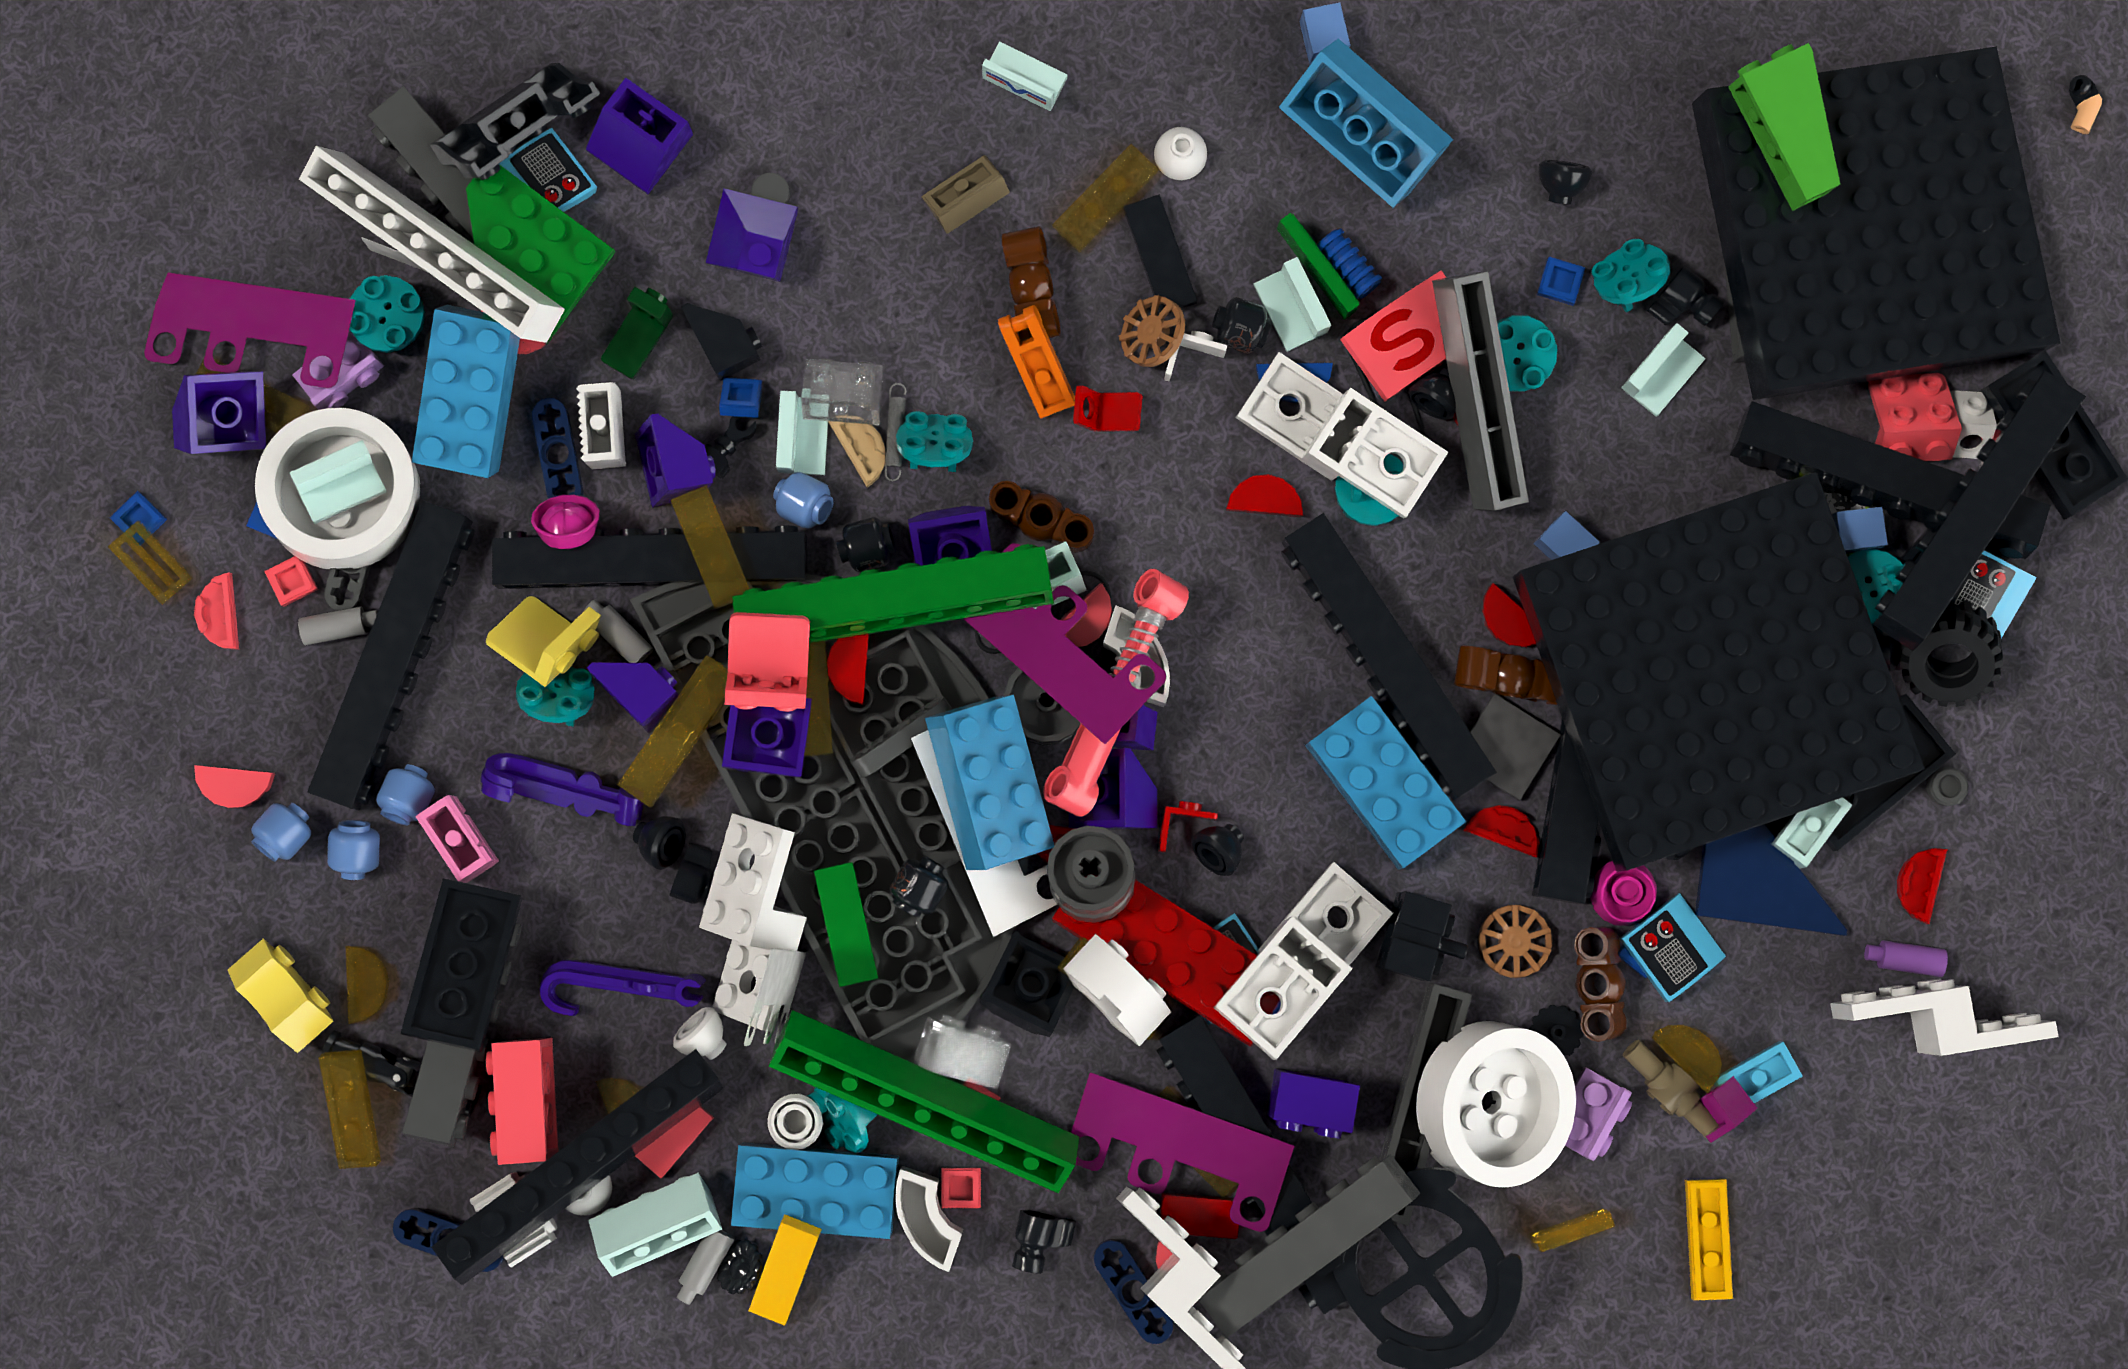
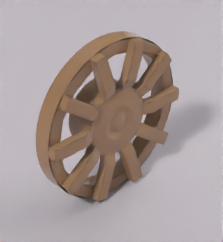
M1154 295L1153 297L1144 300L1140 299L1136 302L1137 305L1130 311L1128 316L1125 315L1123 318L1125 322L1121 335H1119L1124 355L1132 362L1143 367H1153L1167 361L1180 346L1185 331V319L1181 308L1166 297ZM1159 304H1165L1166 306L1157 316ZM1149 307H1151V315H1148L1146 311ZM1172 310L1175 318L1165 321L1164 318ZM1140 314L1143 318L1141 322L1136 320ZM1133 325L1138 327L1137 331H1131ZM1176 325L1173 337L1169 336L1170 327ZM1138 337V339L1134 341L1132 345H1130V339ZM1166 341L1169 342L1167 348L1161 352L1160 347ZM1143 344L1140 356L1137 358L1134 352ZM1152 348L1155 357L1146 359L1148 349Z
M1522 905L1500 907L1490 913L1480 927L1478 947L1481 957L1487 966L1499 975L1509 978L1529 976L1539 971L1550 955L1552 948L1551 930L1545 919L1529 907ZM1512 911V926L1508 927L1500 915ZM1518 911L1530 915L1522 927L1519 926ZM1494 919L1503 929L1501 933L1488 930L1489 925ZM1536 920L1542 929L1529 933L1527 930L1533 921ZM1544 935V947L1531 943V939ZM1485 936L1497 938L1499 944L1486 948ZM1529 949L1543 953L1537 963L1528 953ZM1501 950L1503 955L1495 964L1489 954ZM1509 956L1513 957V972L1502 969ZM1523 956L1531 968L1520 971L1519 957Z

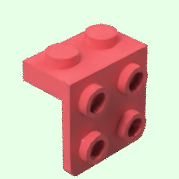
M1912 374L1869 381L1868 389L1880 425L1875 444L1923 461L1952 460L1962 427L1943 374Z
M735 612L730 616L725 705H734L739 709L746 710L756 708L757 706L774 707L779 711L785 712L794 711L797 708L805 709L810 620L806 616Z

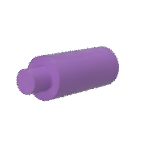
M1882 940L1879 946L1867 944L1864 952L1865 960L1877 961L1878 968L1943 977L1947 968V951L1940 948Z

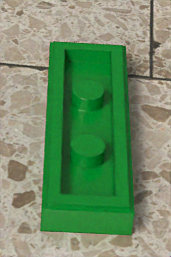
M1289 213L1279 221L1278 232L1342 318L1346 320L1356 312L1359 301L1295 215Z
M853 862L815 870L814 874L839 987L878 979Z

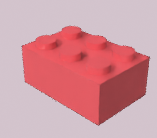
M553 1038L509 1040L491 1043L492 1051H487L486 1053L487 1074L493 1075L494 1091H490L488 1094V1109L491 1116L495 1115L496 1131L491 1132L490 1135L492 1156H497L498 1165L545 1162L559 1152Z

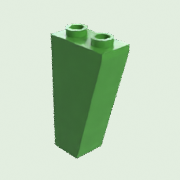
M1809 43L1797 49H1794L1792 44L1787 45L1771 55L1772 60L1761 65L1759 60H1756L1737 71L1740 77L1729 86L1792 211L1828 194L1840 185L1815 60Z

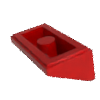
M1162 1193L1160 1217L1163 1220L1170 1216L1189 1235L1237 1239L1239 1224L1234 1223L1230 1218V1210L1234 1198Z

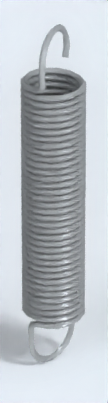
M901 383L893 384L889 390L885 477L892 482L898 480L901 475V470H899V476L896 479H889L887 477V466H902V455L897 450L896 434L899 427L905 423L906 399L902 397L891 398V390L893 386L901 385L905 391L904 395H906V388Z

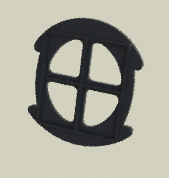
M1438 1167L1410 1169L1404 1172L1420 1194L1408 1205L1427 1207L1447 1215L1461 1226L1462 1233L1431 1256L1421 1257L1392 1218H1389L1379 1228L1406 1262L1408 1271L1374 1295L1367 1294L1360 1282L1357 1269L1359 1241L1315 1274L1325 1276L1333 1270L1339 1287L1349 1305L1372 1334L1382 1342L1376 1351L1377 1356L1382 1361L1406 1369H1449L1467 1363L1485 1353L1508 1329L1520 1303L1523 1287V1262L1520 1256L1515 1253L1505 1257L1497 1240L1486 1224L1464 1200L1449 1189L1457 1181V1174L1454 1170ZM1470 1247L1477 1248L1480 1251L1487 1273L1485 1301L1481 1310L1472 1317L1465 1316L1435 1276V1272L1440 1267ZM1422 1285L1450 1320L1453 1330L1446 1335L1435 1337L1413 1334L1388 1321L1382 1314V1308L1413 1286Z

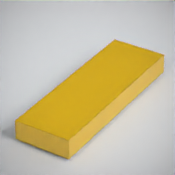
M1685 1180L1691 1299H1733L1727 1180Z
M784 1214L748 1310L749 1312L784 1326L786 1325L822 1230L821 1228Z

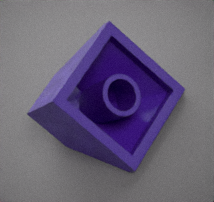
M724 188L706 263L780 282L798 207Z
M263 371L184 375L172 408L174 448L189 454L265 449L266 429Z
M650 415L635 433L652 508L706 491L713 483L716 469L712 456H707L705 445L661 415Z
M592 662L587 667L594 679L648 733L658 724L679 697L673 688L678 682L663 666L655 670L649 663Z
M1130 748L1111 749L1096 782L1099 787V795L1094 807L1083 817H1077L1069 813V828L1077 829L1084 826L1104 827L1106 829L1158 828L1156 786Z

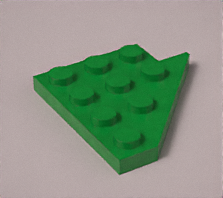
M499 165L501 169L496 174L485 180H480L479 177L473 178L466 187L474 245L565 309L550 338L545 343L548 344L616 251Z

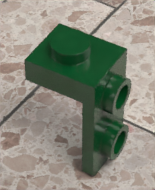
M637 287L633 288L627 298L632 309L601 357L604 364L630 379L636 378L673 318L671 310L665 305L668 299L649 287L646 292Z

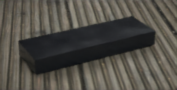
M1160 194L1124 206L1123 210L1153 295L1166 297L1175 302L1181 309L1197 304L1196 295ZM1159 304V312L1164 309L1165 304Z

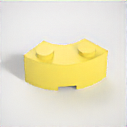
M263 938L228 969V973L235 989L258 1011L271 1032L298 1053L334 1022L326 1009L330 1001L317 987L314 986L311 989L291 966L295 963V960L284 947L278 945L274 948Z

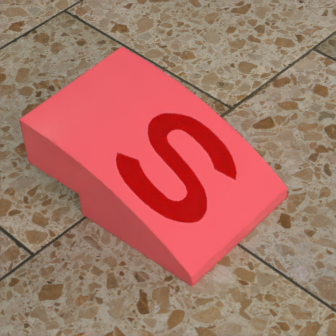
M1442 271L1409 290L1340 339L1384 402L1411 386L1421 376L1430 374L1446 362L1432 283L1433 280L1446 278Z

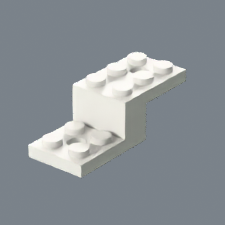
M1280 352L1275 356L1236 416V419L1332 481L1340 476L1403 519L1408 516L1448 454V451L1354 389L1350 388L1342 394ZM1292 396L1298 400L1300 409L1297 415L1286 416L1281 412L1279 401L1282 397ZM1394 453L1402 458L1404 468L1400 474L1393 475L1385 470L1383 461L1387 454Z
M732 813L699 928L732 939L713 1008L717 1013L749 1025L771 948L797 951L807 917L774 906L795 832ZM754 854V855H755L754 864H753V866H752L751 869H750V859H751L752 855ZM755 976L756 984L754 989L751 991V981ZM762 1005L756 1028L764 1031L767 1030L774 1005ZM757 1013L754 1015L751 1023L753 1027L756 1023ZM774 1013L771 1019L770 1026L768 1029L769 1032H771L773 1028L776 1013Z
M1335 862L1331 863L1258 949L1257 952L1259 954L1213 1008L1269 1057L1277 1060L1353 969L1349 965L1393 913ZM1332 907H1340L1346 912L1347 923L1343 928H1334L1329 924L1327 915ZM1265 992H1273L1280 998L1281 1007L1276 1014H1266L1261 1009L1260 998Z
M1954 979L1917 982L1918 989H1915V985L1879 988L1880 995L1878 996L1876 992H1849L1841 994V1002L1830 1003L1833 1019L1855 1021L1910 1012L1917 1052L1923 1054L1943 1056L2058 1037L2056 1021L2041 1020L2040 1014L2027 1015V1013L2005 1015L2002 1016L2003 1023L2001 1020H1975L1969 986H1957L1954 984Z
M1126 1187L1116 1199L1173 1253L1140 1289L1222 1369H1246L1239 1362L1243 1354L1222 1334L1215 1339L1209 1333L1214 1326L1193 1307L1221 1276L1213 1269L1218 1262L1197 1243L1191 1247L1185 1241L1189 1233L1173 1218L1167 1216L1163 1220L1155 1212L1160 1205L1140 1187L1136 1192Z

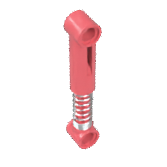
M1149 569L1139 578L1133 595L1138 606L1136 615H1134L1135 618H1133L1135 625L1128 629L1130 636L1124 638L1125 647L1119 648L1122 654L1120 657H1115L1117 664L1110 668L1112 674L1109 673L1111 677L1114 678L1137 654H1145L1150 657L1147 652L1149 647H1154L1151 644L1154 637H1159L1156 634L1157 630L1163 629L1162 627L1166 620L1177 618L1186 607L1189 598V591L1186 586L1156 569ZM1145 665L1136 666L1130 672L1129 681L1135 688L1136 683H1134L1136 676H1141L1138 671L1141 666L1144 667ZM1080 724L1062 765L1056 767L1045 781L1043 788L1044 799L1077 817H1083L1088 814L1094 807L1099 795V787L1096 782L1120 730L1104 744L1085 726Z

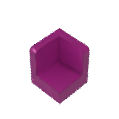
M1734 1076L1700 1098V1101L1718 1123V1126L1706 1138L1712 1143L1737 1127L1758 1109Z

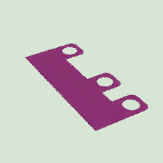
M168 272L155 304L144 355L147 360L152 362L177 363L181 357L187 329L210 332L204 357V366L208 370L224 373L239 370L247 338L307 346L300 375L301 381L309 386L332 388L338 381L356 300ZM164 332L173 334L176 339L174 351L168 356L156 354L153 348L155 338ZM223 341L231 342L236 349L235 358L228 365H219L213 359L214 348ZM318 356H327L333 363L332 373L324 380H316L310 374V364Z
M1010 544L1003 552L1014 551L1016 547L1021 545ZM1064 585L1058 586L1052 593L1054 600L1058 597L1066 596L1075 602V614L1068 620L1056 619L1051 613L1052 604L1038 606L1036 609L1031 607L963 618L1104 744L1124 726L1166 681L1165 671L1145 654L1134 656L1113 678L1070 641L1065 634L1086 614L1088 607L1082 598ZM1146 665L1154 671L1155 680L1149 688L1137 689L1131 685L1129 675L1134 667Z
M1091 1072L1089 1073L1071 1131L1072 1134L1079 1136V1138L1090 1136L1098 1142L1100 1150L1094 1160L1084 1161L1078 1156L1076 1158V1165L1092 1171H1098L1102 1168L1112 1137L1137 1146L1128 1172V1181L1131 1185L1154 1194H1161L1166 1190L1175 1160L1239 1183L1230 1210V1218L1234 1223L1258 1232L1265 1231L1269 1227L1295 1147L1286 1142ZM1146 1159L1156 1160L1162 1167V1178L1155 1184H1147L1138 1176V1166ZM1254 1196L1261 1199L1264 1203L1265 1214L1259 1221L1251 1222L1241 1215L1240 1204L1245 1198Z

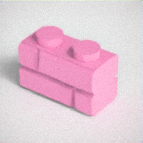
M447 795L415 817L457 881L468 883L497 864L499 860L471 817L464 814L466 810L457 796Z

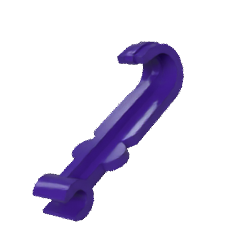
M499 753L492 755L486 760L485 768H483L481 773V791L483 794L500 801L510 803L512 795L516 793L564 808L574 803L575 811L585 817L593 815L596 810L615 814V821L625 826H636L637 819L641 820L646 791L635 786H623L619 790L603 786L600 776L594 772H585L579 778L574 770L517 754Z
M561 960L552 964L543 974L540 983V996L545 1006L551 1011L569 1016L577 1015L580 1005L561 1000L555 993V988L558 984L564 983L676 1000L682 1006L693 1007L704 996L691 994L687 986L700 988L706 979L699 974H689L684 977L578 960Z

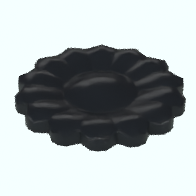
M1549 1005L1547 1009L1541 1008L1538 1015L1532 1017L1533 1025L1529 1027V1030L1537 1032L1553 1042L1564 1056L1572 1055L1574 1048H1579L1581 1045L1580 1039L1584 1035L1580 1029L1581 1020L1576 1018V1013L1568 1011L1567 1007L1562 1005L1559 1007Z
M736 1240L731 1245L718 1268L717 1280L721 1282V1288L727 1290L728 1293L743 1294L746 1289H752L754 1282L759 1280V1272L762 1270L763 1264L761 1263L762 1254L758 1252L756 1244H752L749 1240Z

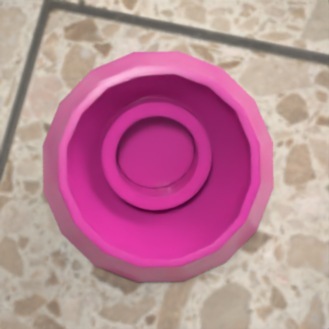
M559 495L539 504L532 513L531 523L542 541L548 546L558 549H571L582 546L593 537L598 524L600 510L596 503L586 497Z
M1611 861L1596 872L1594 888L1590 899L1594 910L1604 921L1615 926H1630L1641 922L1651 913L1656 902L1657 886L1652 873L1644 865L1627 871L1617 872L1613 861Z

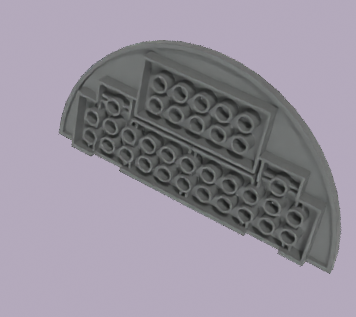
M806 573V580L803 581L798 579L775 580V582H760V580H737L735 583H722L721 581L671 582L630 599L665 669L678 682L675 687L742 816L795 832L780 882V888L793 913L807 917L803 932L859 1039L909 1062L917 1063L940 1044L972 1009L987 988L1011 939L1015 926L993 937L914 745L864 778L860 777L850 760L863 748L936 698L944 696L951 708L956 709L989 699L985 691L959 657L923 625L869 633L863 705L847 701L835 690L829 679L827 660L831 647L838 639L809 643L806 698H811L812 703L801 778L722 768L730 705H725V688L728 673L730 616L734 613L732 596L742 595L744 591L753 588H761L766 591L780 589L782 585L790 582H801L803 584L817 583L824 577ZM923 856H927L944 867L941 874L948 880L949 886L934 912L931 914L921 913L918 918L900 909L892 902L895 897L890 892V886L906 860L915 859L921 861ZM1029 856L1018 859L1024 876L1027 875ZM853 862L878 979L839 987L814 871Z

